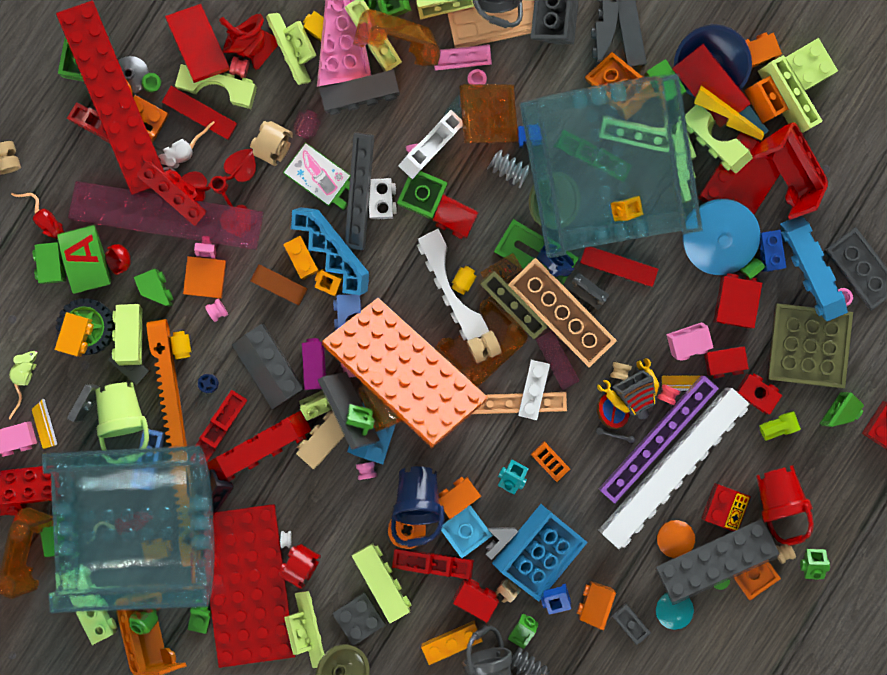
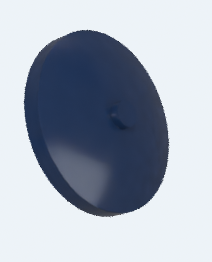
M711 24L696 28L684 37L677 48L674 66L700 45L704 44L740 90L745 86L751 73L752 55L747 42L738 32L727 26ZM678 77V79L680 80V82H681L682 85L684 86V88H685V90H686V93L689 94L690 96H692L693 98H695V96L690 92V90L686 87V85H685V84L682 82V80Z

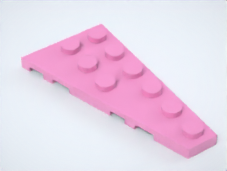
M325 0L317 87L342 83L371 75L365 40L344 8L354 0Z

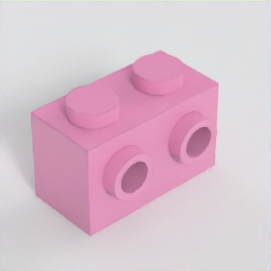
M702 322L666 334L672 356L680 361L687 360L694 354H705L709 349L713 348L709 328Z

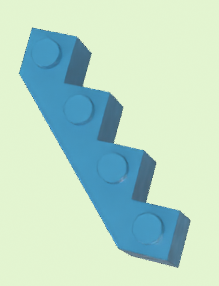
M301 207L292 210L291 229L309 231L308 250L326 253L325 272L343 274L342 293L362 295L368 292L369 272L318 209Z
M803 216L781 223L782 241L784 243L787 242L792 248V262L804 274L805 280L803 285L806 291H810L815 297L817 304L815 305V310L818 316H822L827 322L848 313L845 297L842 291L838 292L835 285V276L830 266H826L823 259L824 253L818 241L815 242L811 235L813 230Z

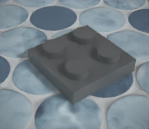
M366 592L332 613L353 646L386 625Z

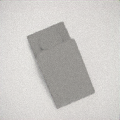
M515 527L488 528L498 539L496 542L492 540L486 546L487 551L485 553L491 560L518 533Z

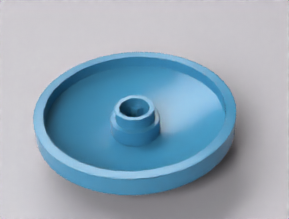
M731 199L711 200L695 209L686 221L682 236L683 247L690 261L698 269L713 275L731 274L745 267L755 256L760 244V227L754 214L743 204Z

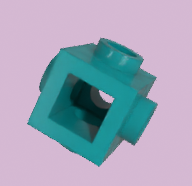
M511 460L507 468L502 467L498 475L501 479L497 486L515 495L518 488L522 490L527 481L525 476L529 468Z

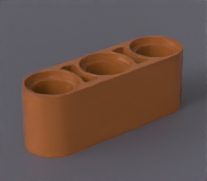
M258 264L250 280L299 306L308 290L306 287Z

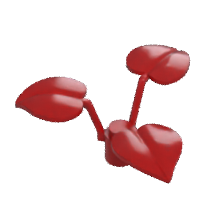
M252 149L240 150L230 155L224 163V171L230 176H215L211 179L208 187H206V177L200 172H189L181 177L186 184L192 185L199 194L195 199L197 203L204 201L206 198L205 191H209L211 188L217 194H222L231 210H227L222 214L221 226L228 234L239 238H245L250 232L252 215L250 210L244 205L233 207L225 193L228 190V183L226 181L235 178L239 182H246L254 176L256 162Z

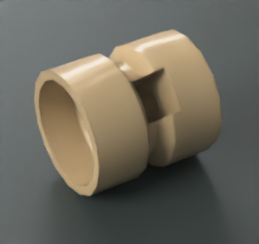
M13 141L0 142V175L21 169L19 158L15 156L16 149Z
M492 330L482 334L480 339L475 337L466 341L476 364L487 360V356L494 357L502 353Z

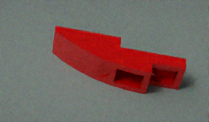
M76 102L67 119L109 143L97 112L90 107L87 108Z

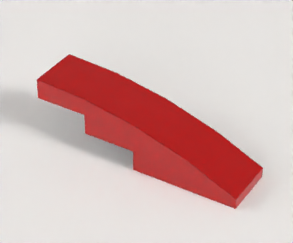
M231 390L188 457L205 467L248 400Z
M394 549L392 568L470 580L474 560Z

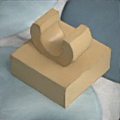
M506 577L498 586L496 595L501 593L504 596L502 602L508 601L511 603L521 589Z

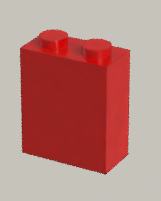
M727 273V276L721 277L713 322L753 329L755 328L762 283L757 282V278L749 279L746 277L745 280L739 279V275Z

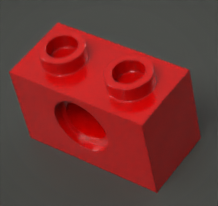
M755 373L753 375L746 374L736 392L749 404L770 415L782 397L778 393L779 389L772 384L767 386L762 382L763 378ZM758 387L763 390L761 398H757L755 395V390Z

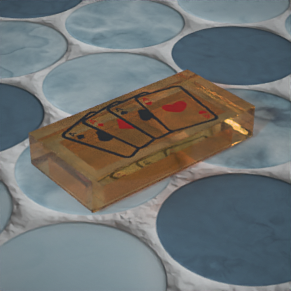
M511 253L480 273L485 278L494 270L503 280H506L523 270L515 254Z

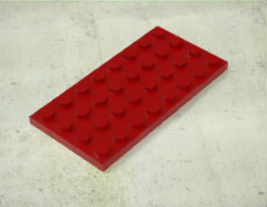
M275 504L199 514L219 668L294 658L296 655H293L284 618L290 615L286 580L281 578V574L278 573L283 564Z

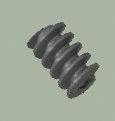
M518 647L512 654L511 670L517 667V675L523 672V675L549 674L550 670L547 671L546 665L540 667L541 661L539 660L534 663L535 657L531 656L528 658L529 653L527 651L522 653L521 647Z

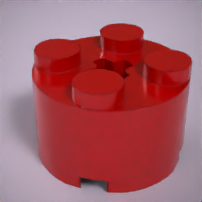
M300 544L291 548L288 554L290 557L288 562L282 564L278 573L281 574V578L303 589L305 586L303 584L304 580L309 581L319 564L316 559H320L321 555Z

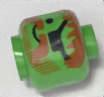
M151 605L138 606L129 618L130 628L137 634L149 633L158 622L156 609Z

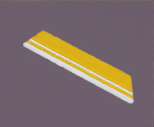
M662 376V385L665 384L679 391H687L700 376Z
M42 399L32 408V413L42 448L45 449L57 445L45 400Z

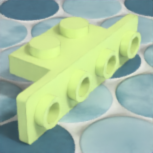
M279 13L268 14L266 16L268 25L272 29L277 44L283 52L293 78L298 85L311 82L304 64L317 55L301 21H296L286 28Z
M309 591L297 592L295 597L299 612L284 617L293 655H298L308 651L312 667L317 668L319 661L325 653L312 605V598Z

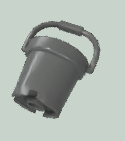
M473 0L477 12L491 24L503 28H513L522 21V0ZM518 7V18L513 23L485 13H503Z
M483 626L475 631L467 644L466 658L462 661L464 672L467 675H512L510 666L512 664L511 650L504 648L501 634L497 628ZM489 631H493L497 637L499 648H489L471 654L474 641Z

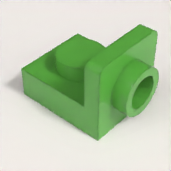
M350 404L346 424L363 428L362 435L366 436L368 430H372L374 426L373 410Z
M197 604L196 607L193 606L190 610L191 615L187 630L207 634L211 610L208 609V606Z
M522 614L519 622L509 634L508 640L525 649L536 633L538 622L532 617Z

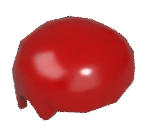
M113 244L107 247L110 250L105 253V258L111 271L118 275L128 270L131 264V256L128 250L120 244Z

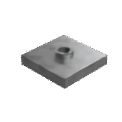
M86 384L67 418L72 422L83 421L94 403L96 397L95 390L101 387L95 384Z

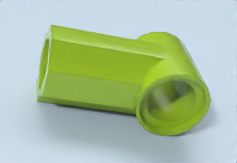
M794 411L782 414L777 419L759 425L760 432L765 441L801 430Z

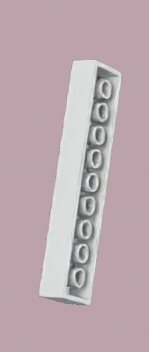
M724 388L598 531L618 549L621 547L625 548L630 543L632 534L634 532L638 533L644 527L643 522L647 518L651 519L656 514L657 506L660 503L664 504L670 498L669 493L681 486L683 483L682 478L686 474L690 475L696 469L695 464L699 459L702 461L709 454L707 450L712 445L716 446L721 441V435L724 431H730L735 425L733 421L738 416L742 417L747 412L748 408L746 407L749 403L733 388Z

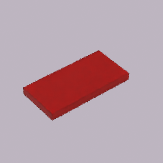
M201 4L165 16L194 83L230 70Z
M704 44L700 45L672 68L695 97L702 85L738 113L751 104L749 99ZM706 109L719 127L726 124L727 117Z

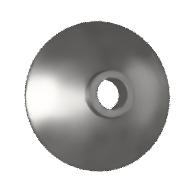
M126 56L119 59L118 62L125 79L131 85L132 93L136 94L142 91V78L149 73L146 64L134 56ZM127 71L132 72V75L130 77H126L125 74Z

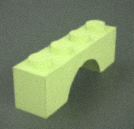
M180 65L175 84L178 90L197 94L203 87L216 84L228 90L230 101L233 105L248 109L252 108L257 90L253 80L247 78L238 80L235 79L234 75L224 73L223 75L218 74L194 83L186 65Z
M696 104L682 117L687 132L689 134L694 133L697 136L695 139L703 147L707 145L710 148L708 152L715 159L719 157L722 160L720 163L727 171L731 169L736 174L753 159L750 151L737 138L730 141H718L712 137L715 120L704 107Z

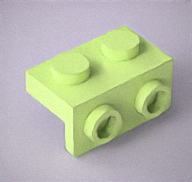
M323 390L299 401L300 410L306 421L332 410Z

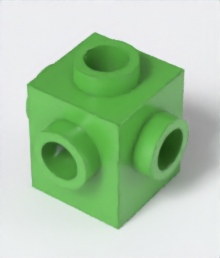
M806 549L804 559L800 561V569L804 571L805 579H825L826 572L830 570L826 549Z

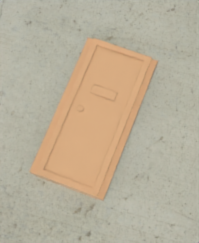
M522 0V21L513 28H503L489 23L488 20L484 19L477 12L475 7L447 13L455 48L478 46L531 34L535 0ZM518 7L503 13H485L513 23L518 18Z

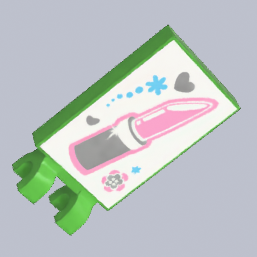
M305 142L283 174L328 207L334 203L344 211L348 204L340 196L345 189L349 191L350 174Z

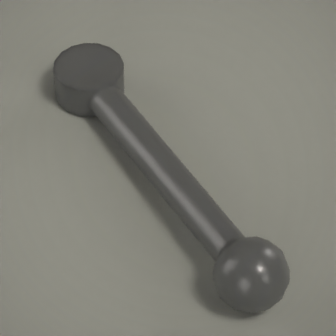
M600 427L596 429V433L598 435L605 434L608 436L627 440L630 444L635 442V438L633 436L626 437L623 435L604 431L603 428Z

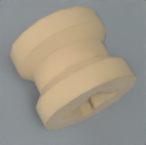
M613 362L612 366L614 369L610 377L619 380L629 378L628 372L632 366Z
M787 544L776 545L780 553L777 559L781 564H784L788 559L793 560L796 558L792 546Z

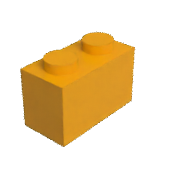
M301 236L283 244L302 280L319 271Z
M66 312L55 350L81 357L82 353L85 354L88 347L86 340L88 335H91L94 327L91 324L93 320Z

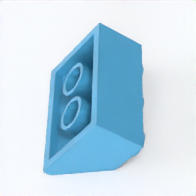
M364 397L362 405L364 408L373 410L372 418L375 419L373 427L380 441L353 450L349 446L347 452L379 464H384L399 416L386 404Z

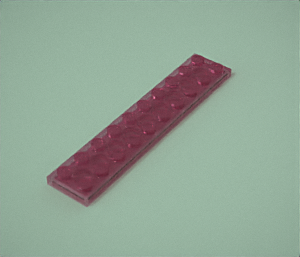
M76 181L68 218L70 220L257 250L264 213L263 211L196 201L207 213L194 226L159 194L139 192L131 195L128 189Z

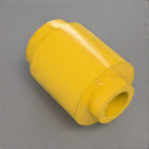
M466 265L464 268L460 267L451 282V288L464 295L469 291L477 277L474 275L475 270Z
M184 331L173 332V336L170 337L172 355L175 356V359L190 357L191 345L189 334H185Z

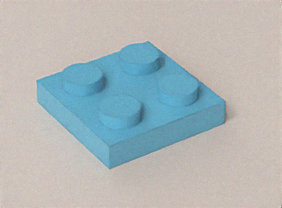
M471 505L452 519L443 523L441 530L461 558L493 536Z

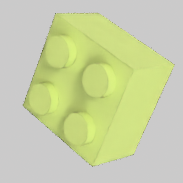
M819 38L785 57L805 91L838 72Z

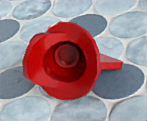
M261 14L251 16L237 27H233L224 17H221L219 20L220 24L228 29L226 30L228 34L223 46V53H237L242 57L251 58L255 70L262 66L278 46L275 36L261 29L264 22Z

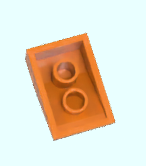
M613 52L585 76L586 81L626 120L630 119L655 96L652 84Z

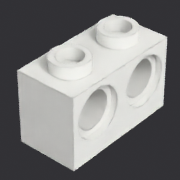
M391 178L371 179L369 198L370 220L393 219V214H397L396 202L392 200V195H396V184L392 183ZM379 185L387 186L388 190L385 194L377 192ZM380 204L388 205V211L386 213H380L378 211V206Z

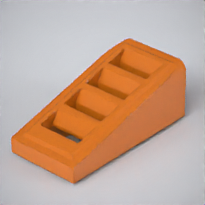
M545 441L530 454L556 482L570 470ZM547 449L548 452L540 459L538 456ZM552 455L553 458L544 464L543 461ZM557 460L558 463L550 470L548 467ZM562 465L564 468L555 475L554 472Z

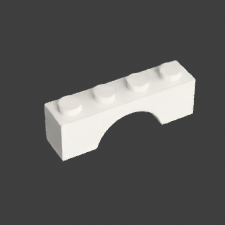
M450 110L398 166L413 179L465 122Z

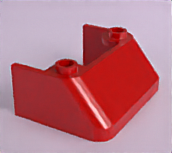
M792 122L760 142L753 155L754 159L760 157L766 160L772 159L786 182L788 190L785 198L787 203L792 206L788 215L789 220L816 211L828 187L825 173L798 125Z

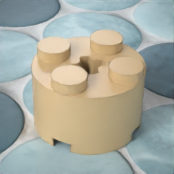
M264 121L260 126L258 137H255L250 145V148L253 149V155L273 166H277L276 161L281 162L290 148L291 143L288 140L289 137L293 138V133L272 121Z

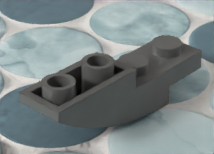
M597 0L601 1V8H598V20H601V22H596L594 28H591V39H595V47H592V58H596V64H599L604 58L613 39L617 24L618 2H610V0Z

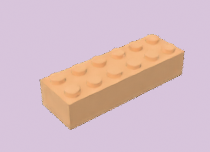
M536 258L508 284L589 368L617 341Z

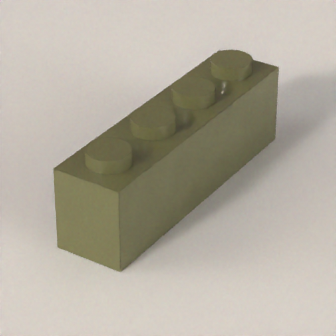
M494 270L479 282L533 339L537 338L548 327Z

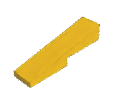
M702 85L700 86L694 99V104L727 117L726 126L762 141L764 131Z

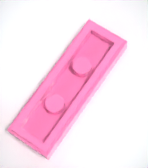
M490 44L433 50L435 70L492 64Z

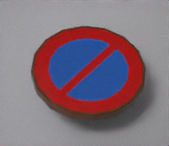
M604 393L597 402V414L600 421L610 429L624 427L628 423L630 413H624L616 408L606 397L607 393Z

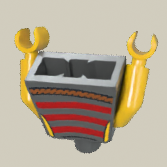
M647 358L643 359L645 367L641 361L636 363L637 368L642 371L613 386V390L610 389L611 385L607 380H603L606 384V389H603L599 384L597 385L599 391L607 393L606 397L616 408L624 413L629 412L633 416L637 415L639 419H646L649 416L648 408L656 404L659 382L653 370L649 368L651 361Z

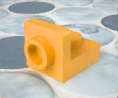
M640 196L611 203L614 221H628L643 215Z

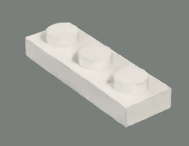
M535 360L530 361L518 416L537 420L550 364Z

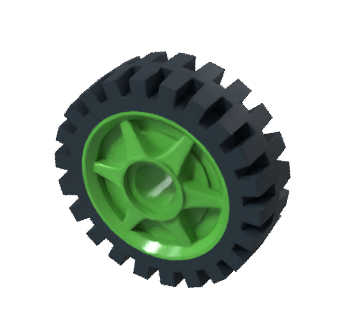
M86 298L77 299L65 305L64 309L60 311V316L56 320L57 337H59L66 312L93 320L91 323L94 325L93 331L86 340L88 347L85 354L82 353V355L97 354L108 347L110 341L113 340L112 331L115 330L113 314L101 302Z

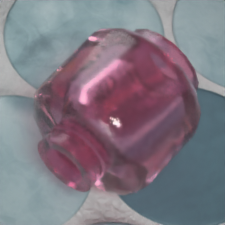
M308 109L306 112H299L293 125L296 131L295 134L305 139L315 137L321 125V120L317 118L318 114Z

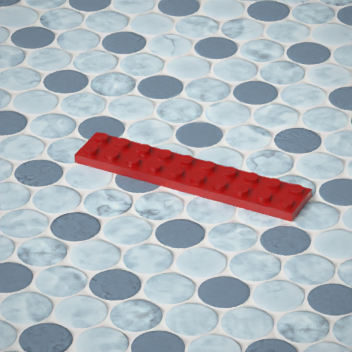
M93 0L56 13L131 195L150 189L151 187L137 176L139 170L147 161H151L163 173L164 170Z

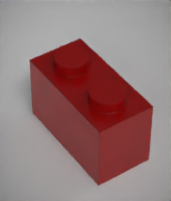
M745 346L704 354L707 375H713V379L725 377L724 373L732 372V375L744 374L743 370L749 369Z

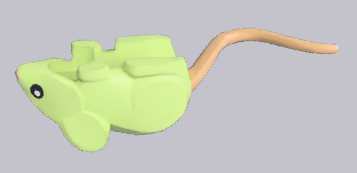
M36 351L17 355L13 359L15 364L11 368L9 376L17 390L19 400L9 419L12 418L22 402V393L19 386L29 385L33 375L31 371L36 368L37 364L33 363L38 354Z

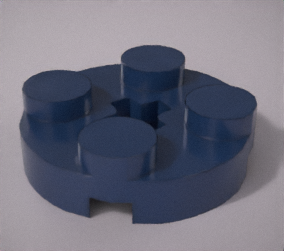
M544 245L536 257L537 260L549 268V273L554 277L559 275L569 276L575 268H572L574 265L572 259L561 249L557 252L553 249L555 246Z

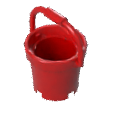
M794 465L790 466V472H787L784 467L764 473V479H761L760 475L756 476L763 511L761 512L762 520L767 522L768 528L776 541L788 546L804 543L812 534L814 526L811 514L813 507L810 500L805 497ZM806 512L809 525L805 535L791 537L787 540L777 535L772 524L773 520Z

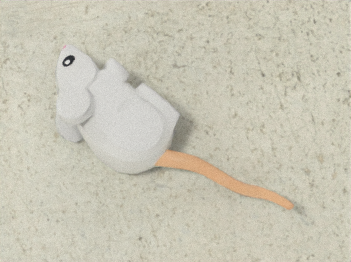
M211 122L190 144L186 140L181 139L173 143L171 148H164V154L158 156L160 163L176 169L179 167V163L188 161L192 156V149L196 141L215 122Z

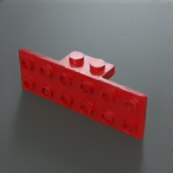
M59 465L0 471V516H15L25 513L26 503L58 500Z

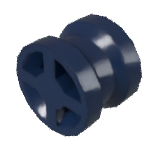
M204 374L198 379V388L204 393H212L219 386L217 377L212 374Z

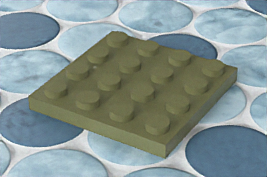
M776 303L767 380L845 388L853 312H848L826 322L822 316H818L813 307Z

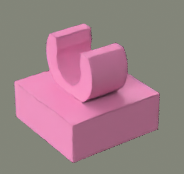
M203 236L202 243H195L194 251L196 257L216 259L215 245H212V241H210L211 237Z

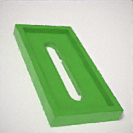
M514 219L494 253L521 269H524L534 258L516 248L514 245L516 241L524 243L537 252L546 244L555 246L554 250L558 252L561 249L572 259L574 263L572 268L579 259V257ZM559 275L555 278L563 285L568 276Z

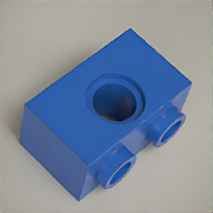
M781 230L760 233V258L765 266L762 271L769 272L785 269L786 261Z

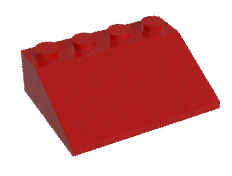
M739 132L735 139L737 138L750 151L753 157L760 142L750 135ZM753 157L736 174L731 169L727 171L719 162L697 198L704 203L715 199H731L743 204L755 214L779 177L780 172L772 159L766 160L762 157L757 159Z

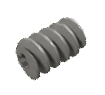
M498 151L487 170L490 167H493L492 173L500 170L499 177L506 174V181L513 178L512 184L515 185L519 181V188H521L529 173V165L522 168V161L515 164V157L509 161L508 153L502 157L503 151Z

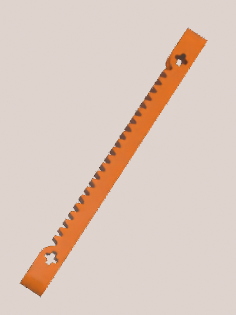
M167 319L150 321L146 324L151 354L159 359V362L154 365L160 367L156 371V374L161 375L157 381L162 382L158 389L163 390L159 397H164L165 399L160 404L166 405L161 411L167 413L162 418L163 420H168L164 427L169 428L165 435L170 436L166 442L171 443V446L167 450L173 452L168 458L174 459L169 464L175 466V469L171 470V473L176 474L172 481L177 482L173 488L178 489L174 496L180 498L175 501V504L181 505L176 511L182 512V515L178 516V519L183 520L179 527L184 528V531L179 536L182 565L184 569L204 566V554L174 356L172 355L169 324ZM160 344L165 346V350H162V353L157 351ZM189 535L194 538L191 544L190 541H186V537Z

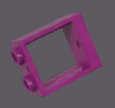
M318 338L306 339V343H302L305 390L322 389L318 379L326 376L325 348Z

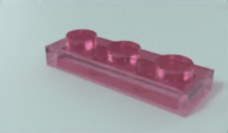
M553 331L536 339L562 390L580 381Z

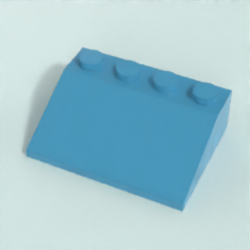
M540 504L492 564L503 575L537 601H540L541 597L544 596V591L551 588L588 542Z

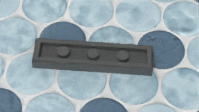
M615 0V2H618V19L626 63L630 67L646 65L636 1Z

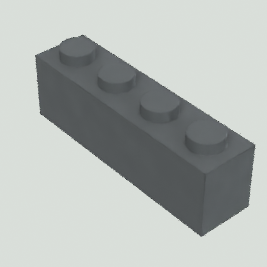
M394 69L319 88L326 114L330 113V115L339 114L341 110L347 108L349 111L360 108L359 105L367 104V106L375 105L382 99L391 101L400 95Z

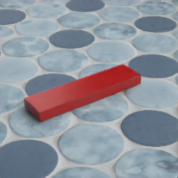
M173 86L169 88L162 100L163 104L205 128L214 121L215 123L210 126L209 130L228 141L238 125L233 120Z
M585 245L580 264L649 287H653L659 270L658 268Z

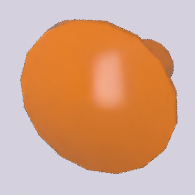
M672 520L663 523L659 529L657 544L660 551L666 556L677 558L693 549L695 534L686 522Z

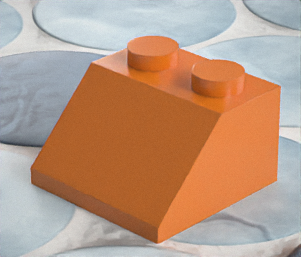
M590 581L589 585L586 584L582 595L585 598L583 603H579L576 614H579L578 618L581 621L604 630L616 592L611 587Z

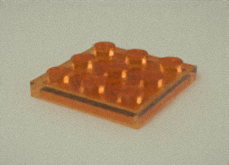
M462 84L459 86L464 143L518 142L514 85Z

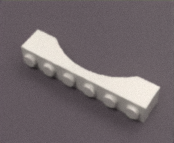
M439 229L418 238L419 244H417L421 255H426L428 261L425 263L429 271H434L436 278H434L438 289L442 288L445 293L442 298L446 306L451 305L454 311L450 314L455 324L459 322L462 328L459 332L463 340L469 341L475 337L480 338L482 334L489 332L482 315L465 306L450 287L445 268L448 247Z

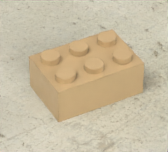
M332 410L324 416L323 420L325 422L322 425H316L310 432L311 438L309 440L304 439L297 447L299 451L296 454L313 469L324 460L345 436Z

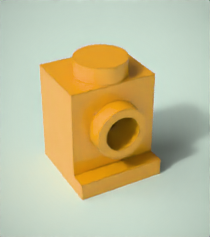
M325 268L317 272L315 288L333 296L341 294L343 275L325 272Z

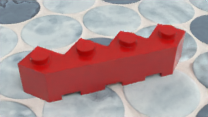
M299 411L212 459L206 465L209 470H215L218 480L231 481L236 478L234 476L235 473L246 467L250 470L258 466V461L269 454H272L273 457L283 452L282 447L293 441H296V443L301 442L307 438L305 434L312 430L303 413Z

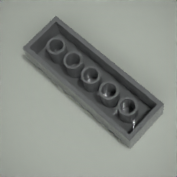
M760 519L656 567V571L672 605H675L778 558L780 553L763 520Z

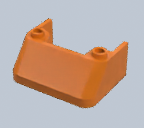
M168 590L154 591L116 602V613L129 668L133 675H163L186 667L185 662L176 663L174 651L164 647L159 622L147 634H137L130 628L129 618L136 608L140 605H151L156 611L160 610L163 604L161 596L169 594Z

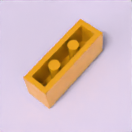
M471 621L422 643L421 648L428 664L431 665L467 649L469 639L478 630L475 621ZM482 637L475 640L472 646L481 643Z

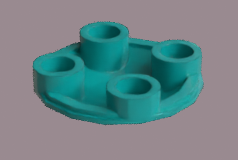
M666 592L657 602L656 617L666 628L673 630L682 629L693 618L694 608L690 598L672 605Z

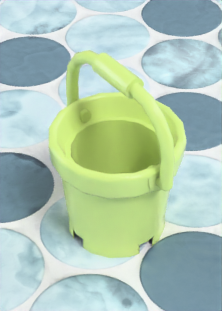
M127 382L107 385L105 386V391L100 392V388L96 389L99 421L97 436L99 437L104 455L114 462L119 461L120 463L136 459L147 448L149 431L146 418L142 416L133 382L129 384V387H127ZM141 430L144 431V442L138 451H132L118 457L111 455L107 451L104 438L127 435Z

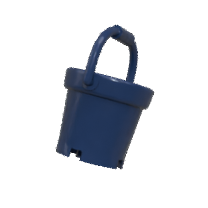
M413 466L411 467V472L405 473V468L399 471L397 501L393 506L391 517L392 536L397 543L404 546L425 545L439 535L444 522V507L439 504L437 471L432 474V468ZM396 521L410 525H426L439 521L437 529L429 537H419L403 541L396 532Z

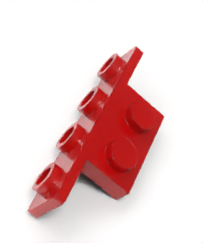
M147 161L137 173L139 178L194 226L207 213L195 201L199 195L195 188L188 183L186 184L176 171L169 169L163 173L151 161Z

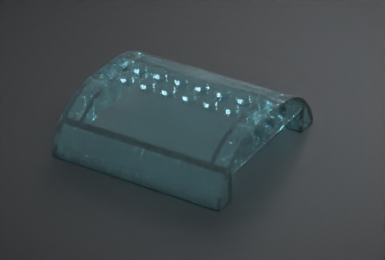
M679 74L657 75L618 81L542 96L520 103L547 258L566 255L568 250L682 231L683 234L703 231ZM640 196L643 210L642 216L628 221H614L611 209L612 202Z
M200 446L42 454L43 474L51 473L56 590L49 593L50 613L208 606L214 578V525L210 475L204 452Z

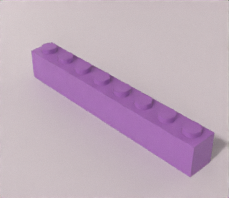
M700 376L600 486L599 490L615 504L719 388L706 376Z

